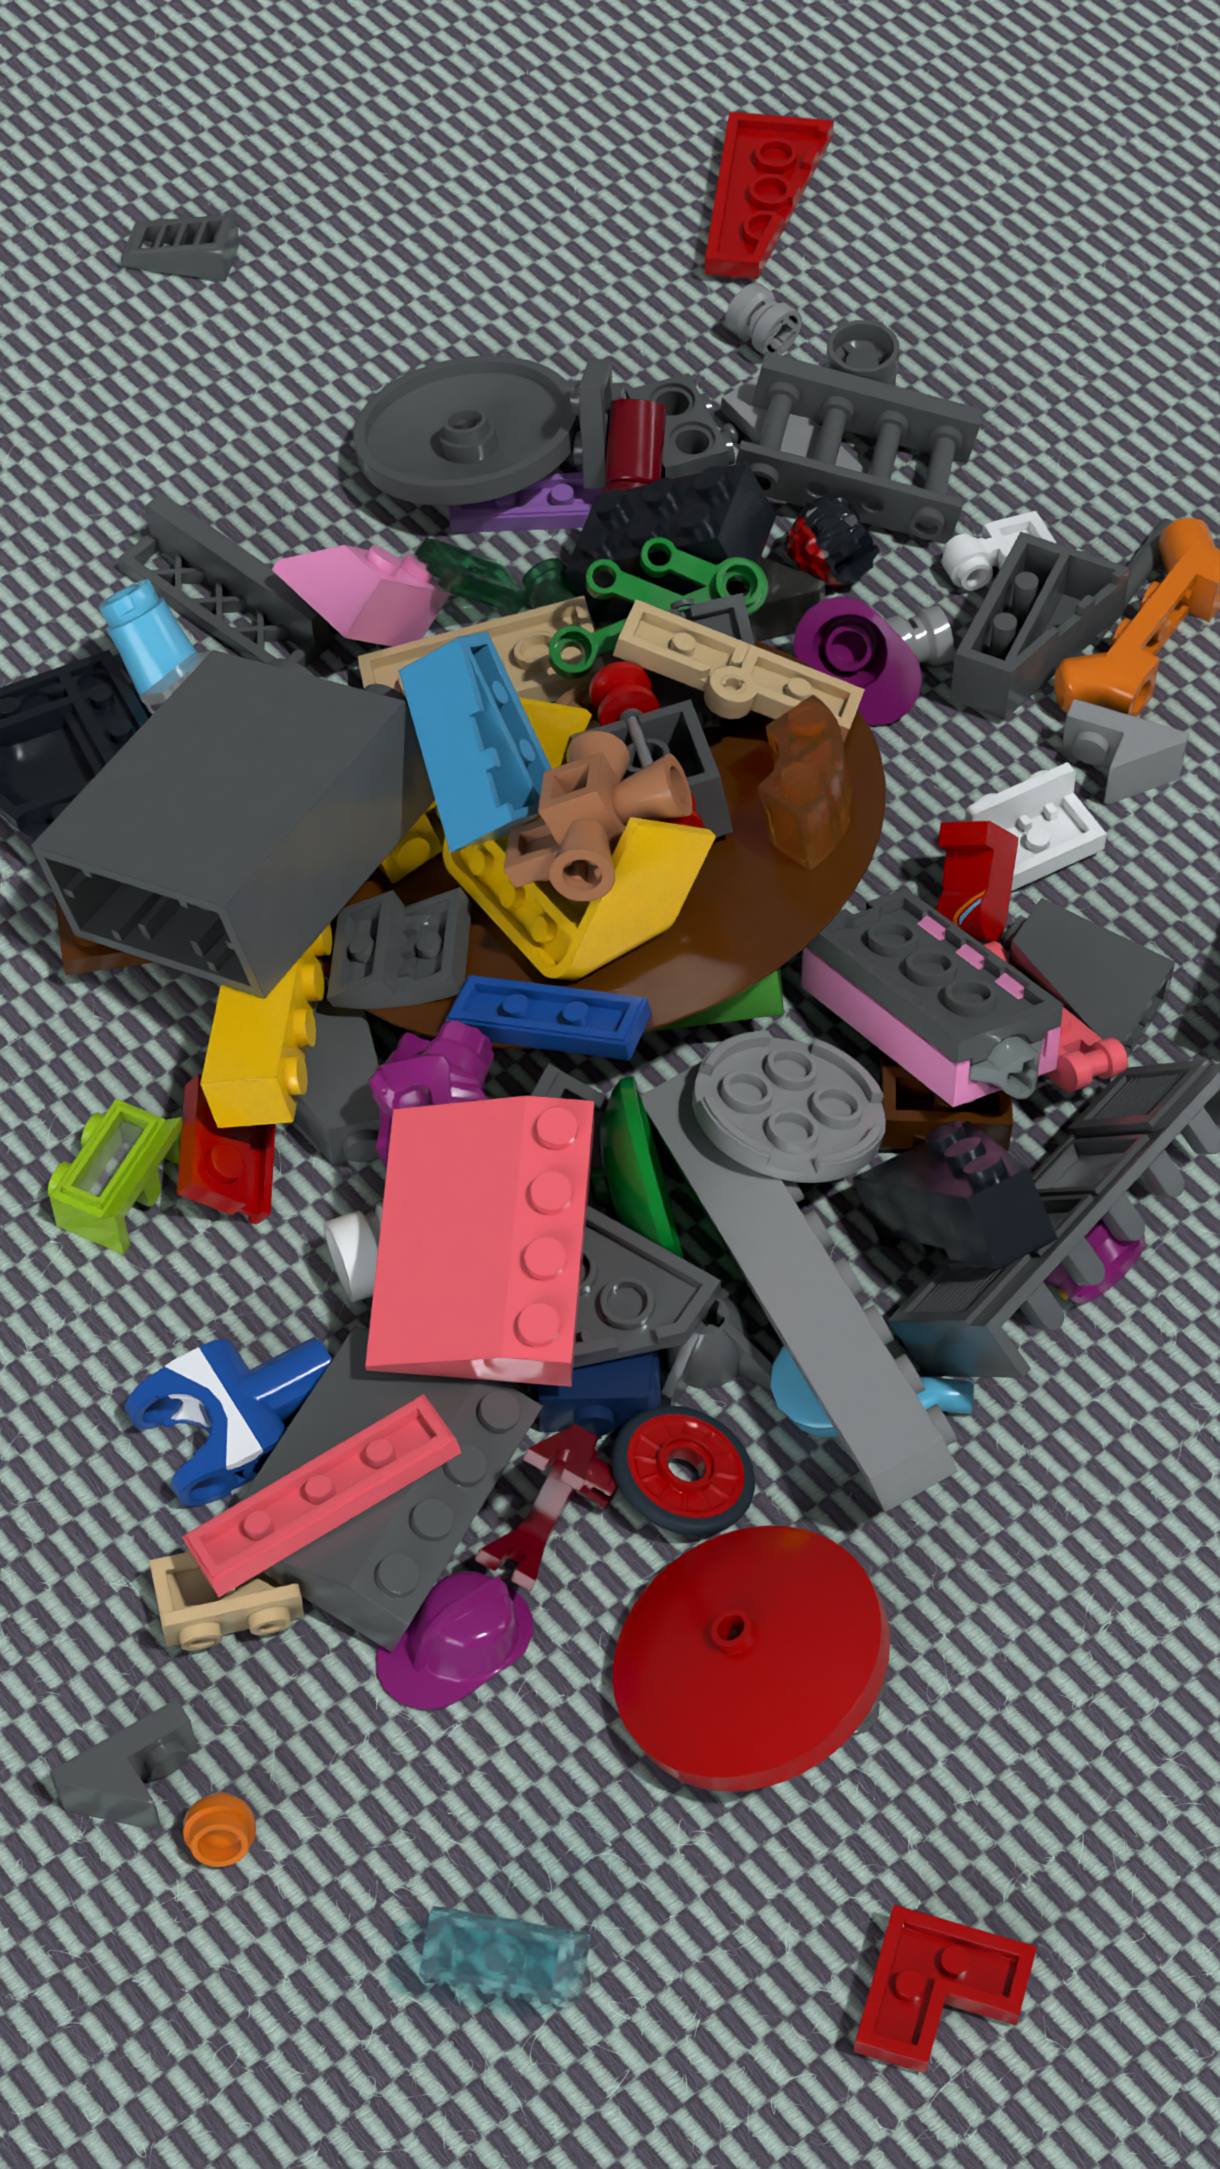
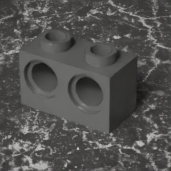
M689 373L626 390V399L655 401L667 406L661 478H679L700 473L712 466L726 467L735 463L734 448L729 434L726 431L719 432L715 424L714 410L709 396L706 393H699Z

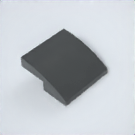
M461 887L405 906L396 893L391 890L342 908L338 913L327 1000L332 1006L353 1009H381L424 1004L458 995L465 982L472 902Z

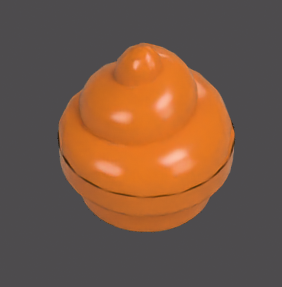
M226 1792L211 1793L196 1801L186 1812L183 1822L184 1841L189 1849H191L193 1856L199 1862L212 1867H225L239 1862L248 1852V1848L252 1845L256 1836V1821L250 1807L244 1800Z

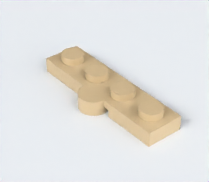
M637 599L618 637L613 652L615 657L636 663L643 668L704 691L706 706L720 717L739 719L746 716L752 710L841 746L845 742L865 691L863 688Z

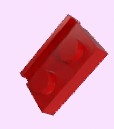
M198 1074L185 1085L177 1194L229 1215H233L236 1212L248 1215V1222L257 1225L271 1214L276 1124L218 1128L200 1085L202 1075Z

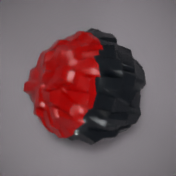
M842 495L823 496L811 503L807 502L801 512L798 513L796 521L786 536L788 544L785 551L792 562L796 563V568L799 571L802 582H811L821 587L829 585L836 590L842 585L851 586L859 582L873 568V560L880 552L879 547L873 545V539L869 531H866L860 523L859 515L846 497Z

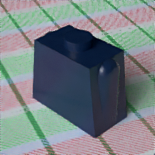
M659 1350L573 1368L572 1387L526 1383V1396L543 1406L536 1417L539 1421L540 1432H561L575 1423L597 1436H603L612 1431H620L625 1423L636 1414L660 1407Z

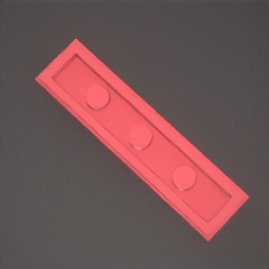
M423 1394L188 1532L182 1538L190 1554L219 1598L462 1452L455 1436Z

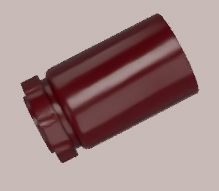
M616 399L611 401L604 482L608 486L603 487V493L612 489L627 490L648 485L661 478L666 405L642 399Z

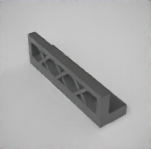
M160 493L145 505L150 533L117 558L118 567L122 573L135 582L148 579L158 598H164L169 606L243 658L269 664L277 658L265 650V642L291 641L299 648L286 659L292 660L305 668L332 646L330 624L273 572L271 567L163 493ZM160 550L175 560V569L150 570L143 563ZM208 583L216 589V597L190 598L183 593V584ZM249 612L257 618V626L231 627L224 622V613Z

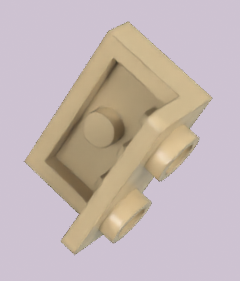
M190 1552L149 1560L167 1647L181 1645L183 1650L189 1651L205 1649L220 1643L223 1640L222 1635L247 1629H250L251 1634L254 1635L272 1634L291 1626L292 1619L304 1617L299 1584L284 1586L261 1572L218 1598Z

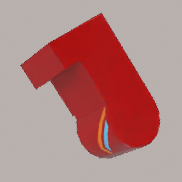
M991 821L941 822L938 847L946 850L942 881L944 890L939 897L936 911L977 941H996L1003 934L1007 922L1019 837Z

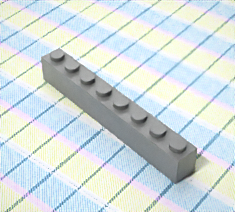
M700 1062L641 1095L648 1119L884 1512H887L958 1472L947 1447L957 1441L955 1433L937 1404L928 1409H925L917 1394L924 1391L925 1387L906 1354L896 1359L890 1354L885 1345L894 1341V1338L875 1305L865 1310L861 1308L855 1296L861 1294L863 1289L844 1257L835 1262L831 1260L825 1249L834 1244L815 1210L803 1215L796 1203L804 1199L797 1182L770 1177L745 1167L722 1152L704 1133L696 1119L692 1104V1092Z

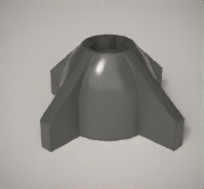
M737 1278L721 1289V1293L686 1344L661 1349L662 1361L669 1372L661 1392V1406H675L687 1386L698 1389L717 1388L731 1382L738 1374L771 1391L773 1364L748 1340L747 1320L740 1310V1306L747 1297L746 1282Z

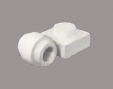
M1032 511L984 524L982 538H975L969 534H960L951 538L943 548L942 565L956 586L973 591L982 588L990 581L993 575V566L997 565L999 570L1001 569L1020 532L1054 543L1056 541L1038 513Z

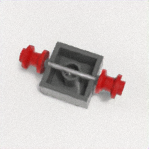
M621 661L600 669L594 675L589 685V695L592 704L598 710L600 727L571 735L572 740L580 734L590 731L607 732L622 740L628 748L630 762L621 781L664 755L672 754L680 763L687 778L692 796V813L690 816L654 821L710 829L716 837L733 833L721 776L691 699L660 708L656 696L651 692L648 674L640 665Z

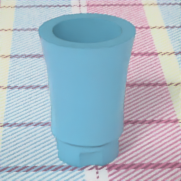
M143 579L114 593L101 602V606L98 608L109 625L106 630L120 653L132 679L141 706L148 718H150L153 714L148 711L147 705L141 701L140 696L191 654L198 652L177 623L164 598H158L150 581Z

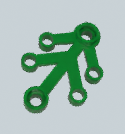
M663 537L652 538L644 544L640 555V565L643 571L655 578L665 577L673 573L704 588L682 596L621 571L615 562L608 559H600L593 562L589 566L585 578V586L588 593L596 599L606 600L616 596L633 604L637 599L665 611L671 610V603L685 598H692L695 604L731 596L726 589V585L731 581H741L748 589V594L744 596L748 616L761 608L768 592L766 575L755 562L742 557H733L715 565L676 549L670 540ZM661 549L668 554L670 561L666 565L656 566L649 561L647 554L651 550ZM598 571H607L614 577L615 583L611 587L601 588L593 582L592 576ZM689 606L680 607L678 610L688 609ZM624 620L592 633L580 626H566L558 630L553 635L548 650V660L552 669L558 675L568 679H576L588 674L592 670L596 658L614 651L624 626ZM567 647L578 648L583 654V660L575 665L567 664L561 658V652Z

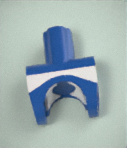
M312 1337L249 1370L231 1340H213L174 1359L146 1378L129 1395L125 1403V1411L137 1429H153L163 1424L166 1428L181 1423L197 1425L204 1428L210 1434L205 1444L193 1453L194 1458L182 1465L171 1479V1487L182 1504L187 1506L205 1505L249 1488L287 1430L282 1421L299 1412L331 1363L332 1358L322 1342Z

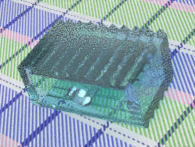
M433 1906L429 1916L419 1975L424 1983H438L439 1986H453V1988L467 1989L468 1991H482L483 1994H496L498 1997L525 1999L527 2002H540L542 2005L572 2007L581 1998L590 1945V1933Z

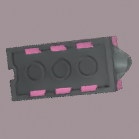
M908 889L866 902V910L856 914H852L847 909L840 910L834 919L803 949L801 987L952 1107L970 1103L977 1098L999 1090H1003L1016 1099H1025L1033 1093L1038 1076L1057 1069L1061 1030L1059 1026H1061L1063 1003Z

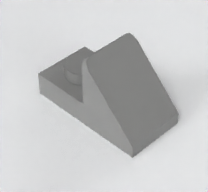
M1074 699L1066 717L1061 754L1077 758L1087 764L1109 768L1104 804H1112L1178 780L1183 767L1189 733Z

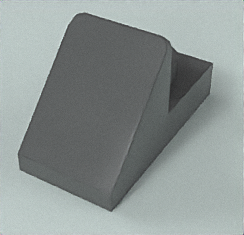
M175 1699L50 1770L58 1799L65 1811L149 1830L159 1831L162 1829L156 1805L144 1786L143 1781L150 1777L159 1779L174 1773L184 1765L190 1754L198 1750L191 1720L179 1701Z

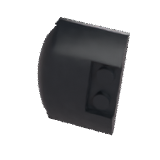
M110 650L0 687V814L14 827L31 838L37 839L149 719Z

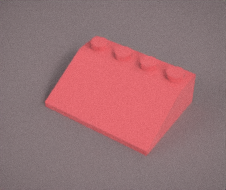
M518 1096L393 1109L365 1365L367 1371L572 1387L594 1134V1101Z

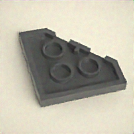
M587 1205L573 1368L686 1344L721 1293V1280Z

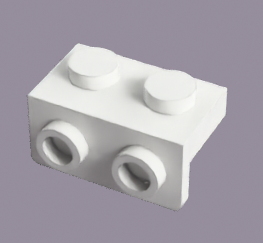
M1064 763L1049 771H1038L1024 782L997 794H986L966 809L965 821H991L1019 837L1011 891L1105 849L1107 833L1074 794L1076 771L1069 763Z

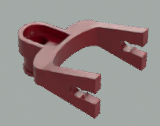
M573 1423L572 1426L528 1448L523 1460L542 1471L553 1464L550 1473L529 1514L521 1525L510 1533L480 1548L475 1558L477 1562L496 1571L498 1567L504 1565L506 1559L517 1561L518 1565L510 1580L531 1592L537 1579L545 1545L566 1506L573 1497L579 1494L597 1504L600 1509L606 1510L619 1489L612 1466L597 1458L599 1450L595 1449L598 1441L597 1435Z

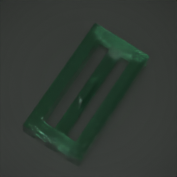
M426 538L414 553L420 561L429 564L426 569L431 576L441 579L438 585L445 592L517 614L529 600L526 592L501 561L433 538Z

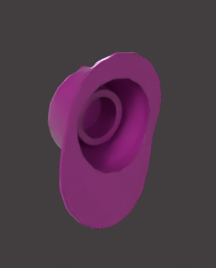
M842 596L825 599L806 611L796 628L793 643L796 658L817 671L865 689L858 710L868 725L877 726L893 723L906 715L919 698L922 675L919 660L902 637L874 609L858 599Z
M478 1572L454 1573L442 1578L432 1587L393 1652L379 1645L376 1652V1673L385 1692L401 1705L421 1711L446 1708L466 1698L494 1676L510 1667L526 1653L533 1637V1615L524 1598L510 1586L506 1585L499 1576L492 1578Z

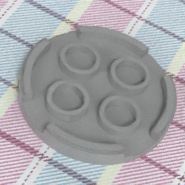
M769 1030L733 1036L717 1044L707 1053L700 1064L693 1087L692 1104L694 1113L707 1137L733 1160L751 1170L777 1179L801 1183H818L848 1177L871 1162L878 1152L886 1131L885 1112L882 1105L884 1095L875 1079L851 1056L819 1039H815L812 1046L788 1039L771 1038Z

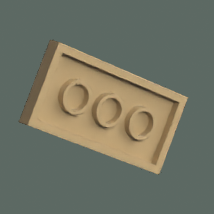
M585 596L357 656L364 688L370 684H383L395 689L406 697L399 674L400 669L458 637L488 631L518 697L545 702L556 701L570 689L590 682L594 675L604 667L602 656L598 657L588 674L580 678L568 679L558 675L552 669L548 660L550 641L553 635L561 628L580 626L590 633L594 632ZM567 647L561 652V658L567 664L575 665L583 660V654L578 648Z

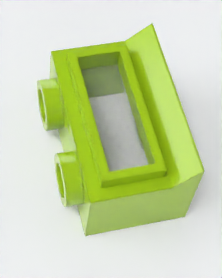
M119 1099L114 1100L105 1115L99 1112L94 1113L84 1127L81 1137V1146L83 1148L73 1163L61 1162L50 1178L48 1196L50 1197L56 1225L124 1255L130 1247L125 1216L135 1201L148 1207H152L155 1204L161 1191L158 1166L163 1159L179 1164L182 1118L166 1120Z

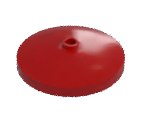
M766 1525L734 1530L716 1536L697 1545L670 1563L646 1587L627 1616L618 1638L613 1661V1690L619 1715L626 1729L645 1755L668 1775L684 1783L714 1791L735 1792L755 1790L785 1782L805 1773L832 1755L852 1736L870 1712L881 1690L889 1662L890 1629L887 1613L879 1593L858 1561L843 1547L818 1533L796 1527Z

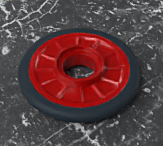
M660 1406L653 1410L642 1411L633 1416L621 1428L615 1439L612 1450V1468L616 1482L630 1505L655 1525L679 1534L709 1535L734 1525L750 1507L755 1491V1473L751 1459L736 1435L715 1418L688 1407ZM674 1458L687 1460L698 1470L700 1479L690 1482L681 1480L670 1470L668 1460Z

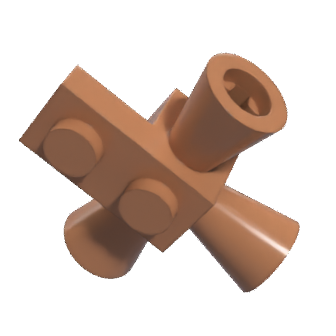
M603 731L585 732L571 741L566 753L567 764L547 770L543 774L538 812L542 819L510 829L504 871L515 888L538 880H550L553 887L561 895L575 901L597 900L605 896L614 885L615 872L612 855L630 817L660 820L691 815L692 796L690 787L680 763L672 754L664 755L621 781L630 762L628 748L618 737Z

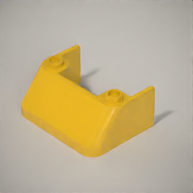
M519 697L551 768L567 764L566 753L572 741L571 735L585 731L592 714L584 708ZM630 817L612 855L615 872L614 885L605 896L593 901L569 899L561 895L553 887L550 880H538L515 888L504 871L509 835L450 853L445 836L443 841V860L446 869L544 976L552 979L575 981L662 934L673 925L716 835L710 829Z

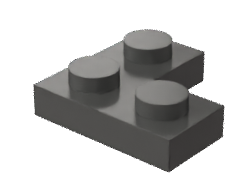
M589 359L581 380H574L571 388L572 415H580L581 431L576 432L574 439V463L576 466H583L584 488L603 489L604 486H608L604 482L610 403L616 399H625L624 383H613L612 360Z

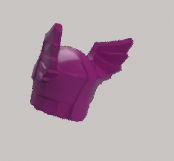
M450 1020L441 1026L437 1037L432 1041L421 1039L413 1033L406 1032L400 1038L397 1049L390 1054L386 1063L375 1067V1072L369 1078V1084L373 1091L372 1097L380 1106V1127L376 1150L386 1168L393 1109L488 1100L483 1090L494 1052L492 1051L490 1038L484 1036L478 1028L467 1026L459 1021Z

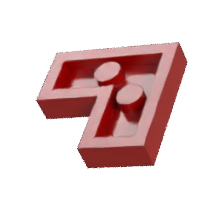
M893 1905L853 2052L926 2074L944 2004L1017 2026L1037 1946Z

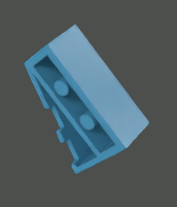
M488 631L458 637L400 669L399 674L450 853L507 836L510 829L541 819L538 807L543 774L552 768Z

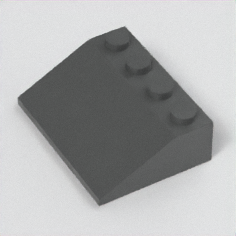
M354 1326L239 1502L424 1394L457 1439L462 1453L263 1571V1573L284 1586L299 1584L303 1598L390 1652H393L543 1406L503 1381L367 1371L365 1365L369 1330Z

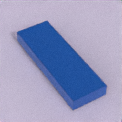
M468 975L445 1022L450 1020L459 1021L467 1026L478 1028L484 1036L490 1038V1042L630 1061L652 1012L647 997Z

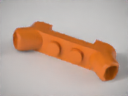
M1196 518L1178 519L1162 531L1158 544L1167 576L1162 583L1154 581L1148 587L1142 598L1139 612L1134 619L1125 618L1120 623L1112 638L1108 652L1064 658L1057 665L1054 678L1055 695L1060 709L1068 714L1073 700L1078 699L1137 717L1153 697L1160 658L1156 657V655L1188 613L1210 622L1220 609V549L1216 548L1208 525L1203 520Z

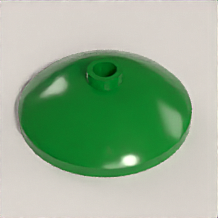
M625 1077L620 1079L612 1090L600 1124L599 1151L602 1166L590 1169L596 1199L599 1207L613 1205L620 1224L684 1259L670 1196L646 1109L635 1077Z

